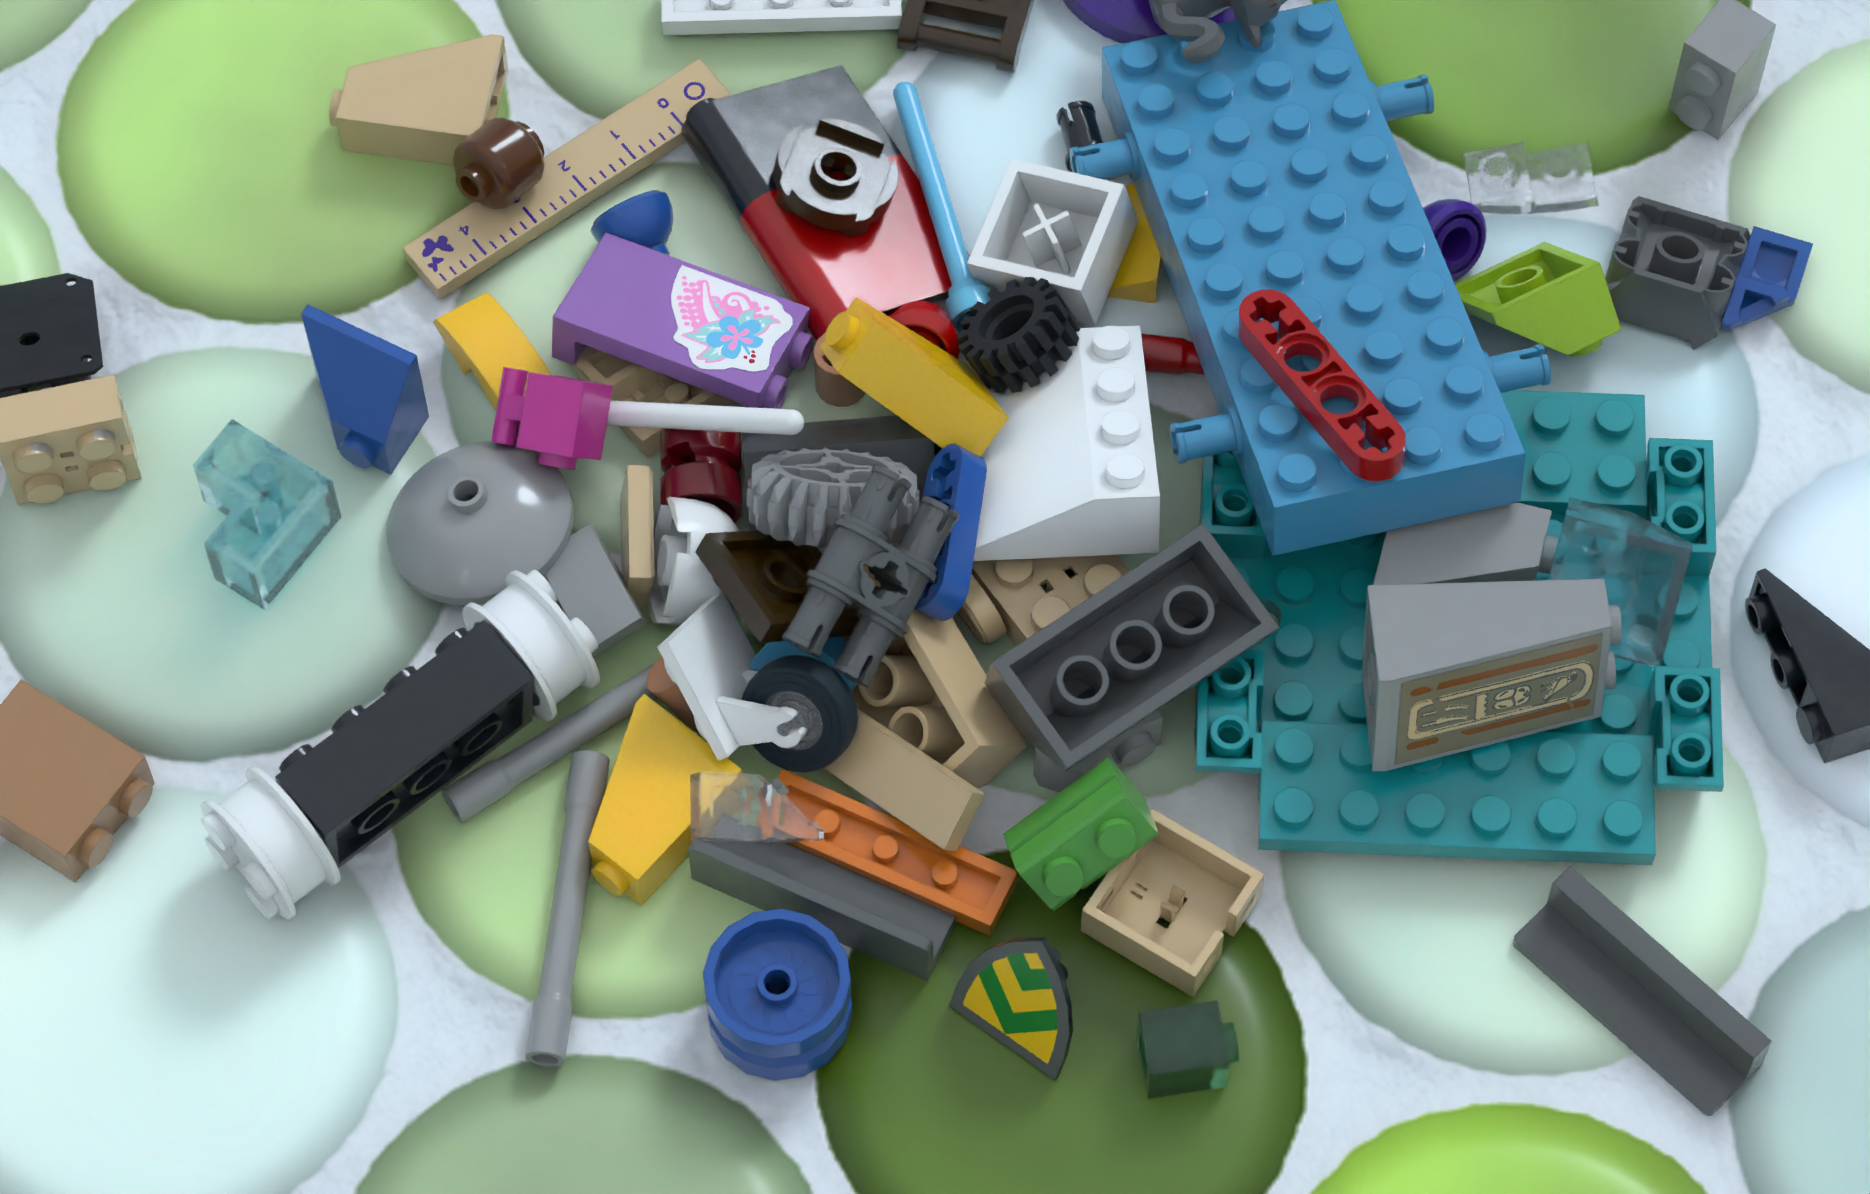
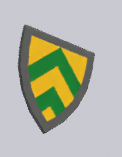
M1046 937L1014 938L991 946L967 966L956 985L949 1006L1052 1079L1056 1080L1059 1077L1068 1056L1073 1034L1072 1002L1066 984L1068 971L1060 962L1061 956L1059 952L1050 946Z

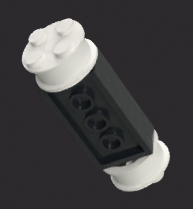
M513 570L505 577L506 588L484 605L480 606L476 603H469L463 607L462 616L466 628H459L449 634L437 646L434 658L418 670L414 666H409L397 673L384 687L383 692L385 694L366 709L362 705H357L345 712L332 726L331 731L333 733L314 748L310 744H306L293 751L281 763L279 767L280 773L275 776L276 782L259 767L251 766L246 770L247 782L217 804L207 799L201 803V810L204 816L201 818V822L209 834L204 839L205 844L216 860L227 871L234 866L237 867L250 884L245 888L248 897L264 917L270 919L277 913L288 920L296 915L294 903L323 881L332 886L340 882L341 875L338 868L532 722L533 715L549 722L557 716L556 704L579 686L592 689L599 684V671L591 654L598 649V643L594 635L579 618L574 617L569 620L562 609L556 604L557 596L541 573L537 570H532L525 575L520 571Z

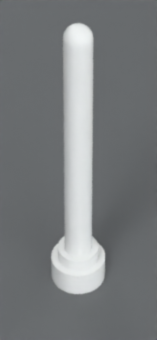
M611 401L607 426L795 435L803 429L804 418L799 411L794 409Z

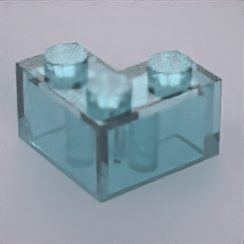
M231 419L193 464L203 501L227 515L205 541L204 546L214 579L265 610L342 516L334 483L331 479Z

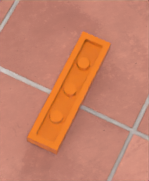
M784 769L781 770L753 822L754 829L948 912L956 916V922L988 936H991L1018 883V872L1015 869L962 846H959L957 851L943 850L899 819Z

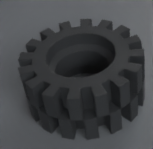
M1025 277L1021 286L1015 279L1006 283V291L1000 293L995 288L989 292L988 296L991 300L986 304L978 301L971 308L975 316H965L961 323L964 330L957 334L960 351L989 390L993 388L996 393L1003 394L1007 387L1012 393L1022 391L1023 383L1026 381L1031 388L1040 384L1039 375L1047 372L1050 377L1059 369L1055 363L1058 360L1067 362L1072 355L1068 347L1077 346L1079 337L1076 332L1080 331V327L1072 312L1048 280L1040 278L1037 282L1034 277Z

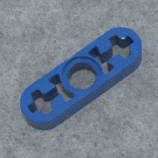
M957 444L945 446L935 456L927 472L923 496L931 497L949 506L947 511L952 509L960 514L959 520L954 524L933 564L937 568L935 573L937 578L934 583H928L915 607L916 610L938 621H946L952 618L962 607L969 591L987 473V465L982 457Z

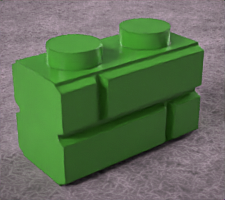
M1107 757L1006 831L1003 836L1011 852L1010 855L1017 872L1045 904L1055 911L1076 896L1080 889H1085L1158 836L1159 832L1153 818L1150 816V810L1143 796L1112 760Z

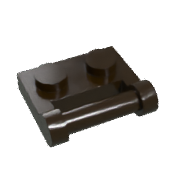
M907 0L899 27L897 48L916 52L918 47L995 62L996 69L1015 73L1034 0ZM930 14L1003 29L1004 31L1001 39L928 25L923 22L925 15Z

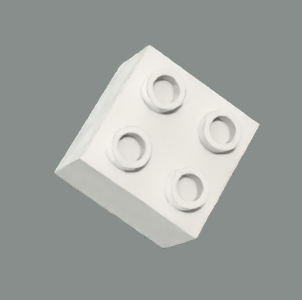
M1011 158L967 262L973 278L981 280L985 286L992 290L997 288L1000 293L1006 291V283L1016 279L1021 286L1025 277H1034L1037 282L1040 278L1048 280L1050 285L1054 286L1077 322L1096 326L1138 223L1124 184Z

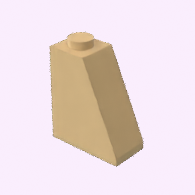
M491 34L348 67L343 90H334L329 109L330 125L337 126L342 151L454 166L453 158L457 146L489 120L497 118L508 74L504 36Z

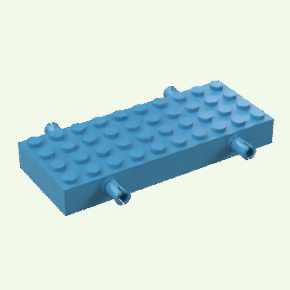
M1336 0L1279 11L1272 21L1260 28L1261 47L1254 48L1250 44L1238 20L1219 23L1218 25L1223 29L1226 37L1220 52L1210 61L1199 64L1188 62L1183 57V49L1191 42L1174 40L1168 34L1102 47V99L1117 140L1079 148L1077 146L1071 147L1069 152L1071 169L1073 173L1103 180L1129 175L1133 180L1218 408L1219 415L1170 424V440L1173 453L1176 454L1177 463L1182 464L1188 460L1232 451L1237 459L1272 556L1521 502L1526 453L1501 393L1536 385L1550 384V363L1547 354H1544L1545 348L1542 344L1534 345L1527 349L1489 356L1486 351L1482 350L1386 122L1419 114L1427 115L1434 112V96L1431 84L1428 83V77L1424 74L1419 75L1417 78L1375 86L1374 82L1369 81ZM1264 289L1276 290L1290 297L1397 420L1406 434L1404 465L1397 475L1384 481H1367L1352 473L1247 350L1238 336L1239 306L1246 296L1252 292ZM1263 318L1257 319L1256 322L1261 321V320H1264V319H1263ZM1279 321L1271 323V325L1277 330V332ZM1277 333V342H1278V341L1280 340V338H1279V335H1278V333ZM1308 355L1293 356L1286 361V364L1291 369L1299 372H1308L1320 365L1318 360ZM1333 397L1322 403L1324 409L1334 414H1346L1357 407L1354 402L1344 397ZM1366 438L1364 443V450L1372 447V445L1366 440ZM1387 447L1379 449L1381 453L1386 452Z

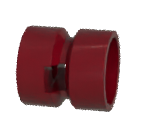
M663 428L660 432L661 470L664 472L660 479V506L668 505L666 499L668 497L695 499L715 505L727 513L732 521L736 523L742 516L741 476L738 474L742 468L741 432Z

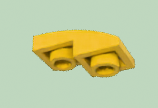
M488 292L433 321L463 374L466 375L473 372L495 411L503 367L526 370L528 373L552 375L521 329Z

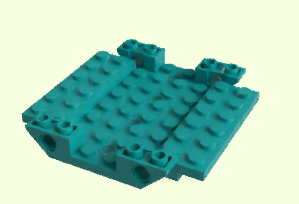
M1512 390L1501 393L1526 453L1521 502L1517 503L1551 510L1547 535L1559 537L1550 575L1537 572L1535 581L1604 579L1608 604L1619 605L1621 613V642L1619 645H1610L1609 651H1613L1615 656V689L1604 690L1601 717L1388 771H1372L1361 679L1367 585H1373L1387 531L1272 556L1237 459L1232 451L1202 457L1199 525L1202 523L1205 525L1267 611L1277 618L1279 629L1196 685L1194 732L1196 771L1258 774V850L1653 865L1656 855L1654 785L1659 790L1722 792L1724 787L1720 668H1712L1709 576L1716 556L1713 440L1649 438L1646 458L1645 395ZM1638 625L1650 626L1659 632L1663 642L1652 648L1640 647L1630 639L1628 631Z

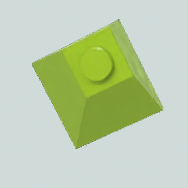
M1547 242L1540 243L1455 284L1467 313L1568 356H1581L1591 353L1601 347L1602 339L1621 331L1600 262Z

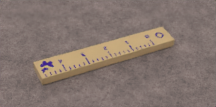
M700 58L545 156L543 158L544 172L541 180L510 206L503 209H492L478 202L471 203L404 246L405 260L439 300L443 299L685 143L686 140L681 134L682 125L686 120L687 112L693 105L707 98L719 99L732 94Z

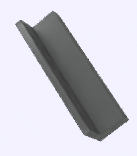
M720 814L706 840L694 838L688 848L691 878L764 911L786 909L810 915L832 930L840 944L926 981L929 980L956 927V916Z
M1571 866L1552 883L1547 904L1515 934L1513 946L1704 1115L1712 1116L1762 1066L1772 1041Z

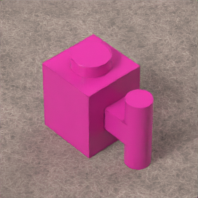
M503 367L491 442L540 452L538 464L575 470L577 458L601 460L613 385L557 375L528 373L526 370Z

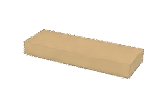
M857 709L858 724L852 742L837 760L824 767V769L943 850L957 851L985 793Z

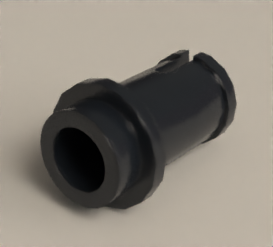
M1087 101L1068 103L1073 121L1069 120L1067 110L1063 107L1056 114V119L1061 127L1068 150L1065 164L1069 172H1072L1069 154L1071 147L1077 146L1079 148L1103 143L1095 117L1094 106Z

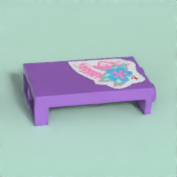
M605 233L553 315L552 357L575 365L585 347L589 346L739 402L745 407L781 409L789 389L788 378L794 369L802 371L806 366L813 349L814 336L807 334L810 307Z

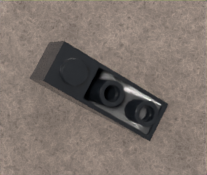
M1765 568L1757 571L1749 597L1745 600L1746 615L1753 631L1757 635L1764 634L1772 651L1770 656L1771 667L1778 685L1782 689L1789 688L1798 707L1796 719L1802 737L1808 744L1815 743L1824 763L1870 749V649Z

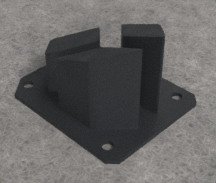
M65 273L0 286V398L27 393V387L51 383L52 387L90 380L91 375L96 374L103 368L92 280ZM69 282H76L73 285H66Z

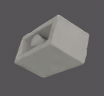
M1719 0L1684 42L1668 109L1677 114L1679 119L1688 127L1695 130H1703L1719 140L1759 91L1776 24L1737 0Z

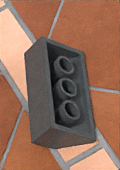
M1202 523L991 662L984 684L1021 736L1063 770L1068 771L1278 631L1279 626Z

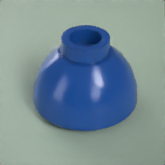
M652 190L633 196L597 217L593 222L590 232L598 244L604 234L609 233L660 253L670 255L665 245L673 226V210L667 193L659 190Z

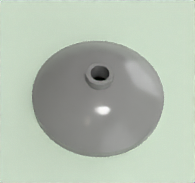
M491 441L466 444L435 457L416 471L404 484L395 498L389 513L386 531L387 545L398 572L413 589L422 595L438 602L463 606L469 603L483 605L506 588L505 577L513 570L520 571L525 575L532 570H537L544 576L564 551L572 532L574 506L571 492L564 476L557 467L538 464L540 454L538 451Z

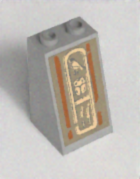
M1604 579L1367 585L1361 679L1372 771H1388L1601 717L1604 690H1614L1616 683L1615 656L1613 651H1609L1610 645L1620 644L1622 631L1619 605L1608 604Z

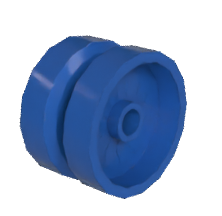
M786 909L753 912L729 925L711 946L703 971L710 1034L725 1059L749 1075L775 1081L804 1077L824 1066L833 1058L846 1041L853 1013L847 953L832 930L810 915Z

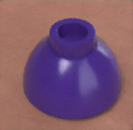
M1441 199L1423 207V210L1452 279L1456 281L1466 275L1480 258L1486 242V221L1480 209L1472 203L1460 199Z

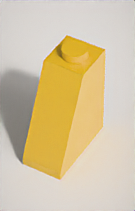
M856 297L848 309L838 314L828 326L825 340L820 345V348L835 370L941 448L949 444H957L981 456L1009 419L969 365L860 298Z
M646 694L635 703L588 840L593 866L591 871L595 879L614 896L621 897L625 893L640 906L689 856L688 848L693 839L699 838L704 841L719 814L726 817L745 797L742 769L728 758L718 761L709 743Z

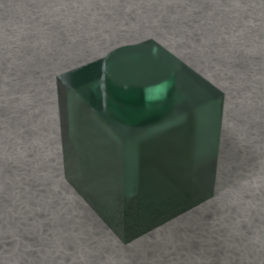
M1218 1000L1138 1012L1136 1040L1148 1099L1227 1087L1230 1063L1239 1062V1049L1233 1022L1222 1023Z

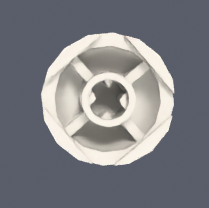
M668 497L666 498L668 505L660 506L654 522V569H656V581L660 586V592L651 589L647 605L649 616L654 624L680 626L710 597L723 592L716 585L712 575L695 553L706 533L739 531V529L727 513L713 504L695 499ZM725 595V597H726V599H727V601H728V603H729V605H730V607H731V606H732V603L730 602V600L728 599V597Z

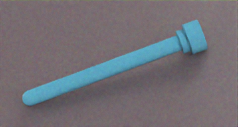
M901 82L895 86L893 97L952 284L948 291L949 297L945 302V307L956 332L964 330L961 326L964 317L975 316L971 308L978 301L986 304L991 300L988 293L992 289L985 286L981 280L973 278L967 265L969 259L917 90L913 84Z

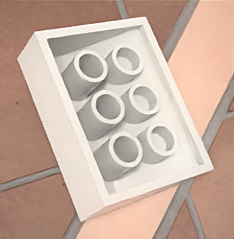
M1140 325L1080 328V331L1076 332L1079 337L1077 346L1068 347L1072 353L1071 357L1067 362L1058 360L1055 365L1059 370L1051 377L1047 372L1039 375L1040 384L1031 388L1026 381L1023 383L1022 391L1012 393L1008 387L1003 394L996 393L993 388L988 389L1009 419L980 456L986 462L987 473L973 561L1159 552L1160 491Z

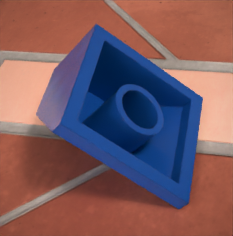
M307 304L301 316L337 450L347 461L355 466L369 469L373 466L392 475L429 418L417 355Z

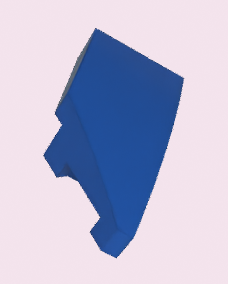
M1754 226L1721 328L1732 330L1794 305L1813 243Z

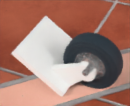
M723 592L710 597L658 646L669 677L678 685L694 715L698 732L708 741L718 761L729 757L739 746L753 745L759 754L772 764L788 771L807 773L820 770L833 763L852 742L858 724V710L852 691L844 679L827 664L802 655L784 656L769 662L759 671L752 670L749 663L756 654Z

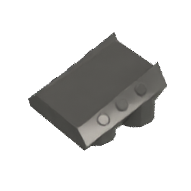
M1641 196L1632 200L1619 241L1614 246L1605 277L1618 320L1690 341L1693 350L1716 338L1751 236L1748 228Z

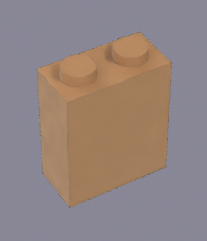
M21 679L0 704V836L76 883L88 867L94 868L103 861L112 846L113 835L128 817H136L145 808L152 795L155 782L146 757Z

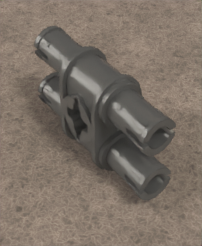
M880 465L873 466L872 473L850 514H842L840 518H836L833 524L836 530L815 569L808 570L806 573L808 579L805 583L810 588L787 631L782 635V638L788 643L793 644L794 642L796 648L815 657H820L822 648L844 607L855 608V615L859 620L832 668L837 673H845L843 676L868 688L894 637L901 638L903 634H907L909 630L907 622L928 583H934L937 578L935 574L937 568L933 564L954 524L960 518V514L955 510L950 509L947 511L949 506L931 497L923 496L920 501L921 504L899 545H890L887 543L888 537L884 533L903 497L909 491L911 483L905 478L898 480L899 474ZM863 565L868 566L870 573L875 575L874 579L880 582V587L875 586V582L868 577L869 573L863 570Z

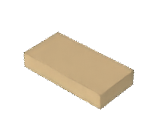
M627 465L620 494L621 566L624 577L622 580L637 606L645 607V603H648L655 578L653 470H650L648 465Z

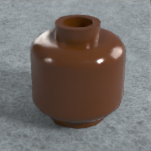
M507 118L489 120L462 141L455 149L453 164L456 173V183L461 193L467 199L492 209H503L510 206L534 187L543 177L544 148L539 136L532 128L519 121H512Z

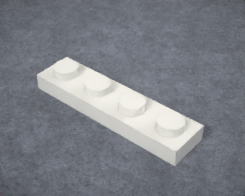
M661 0L663 35L889 30L899 29L902 20L901 0Z

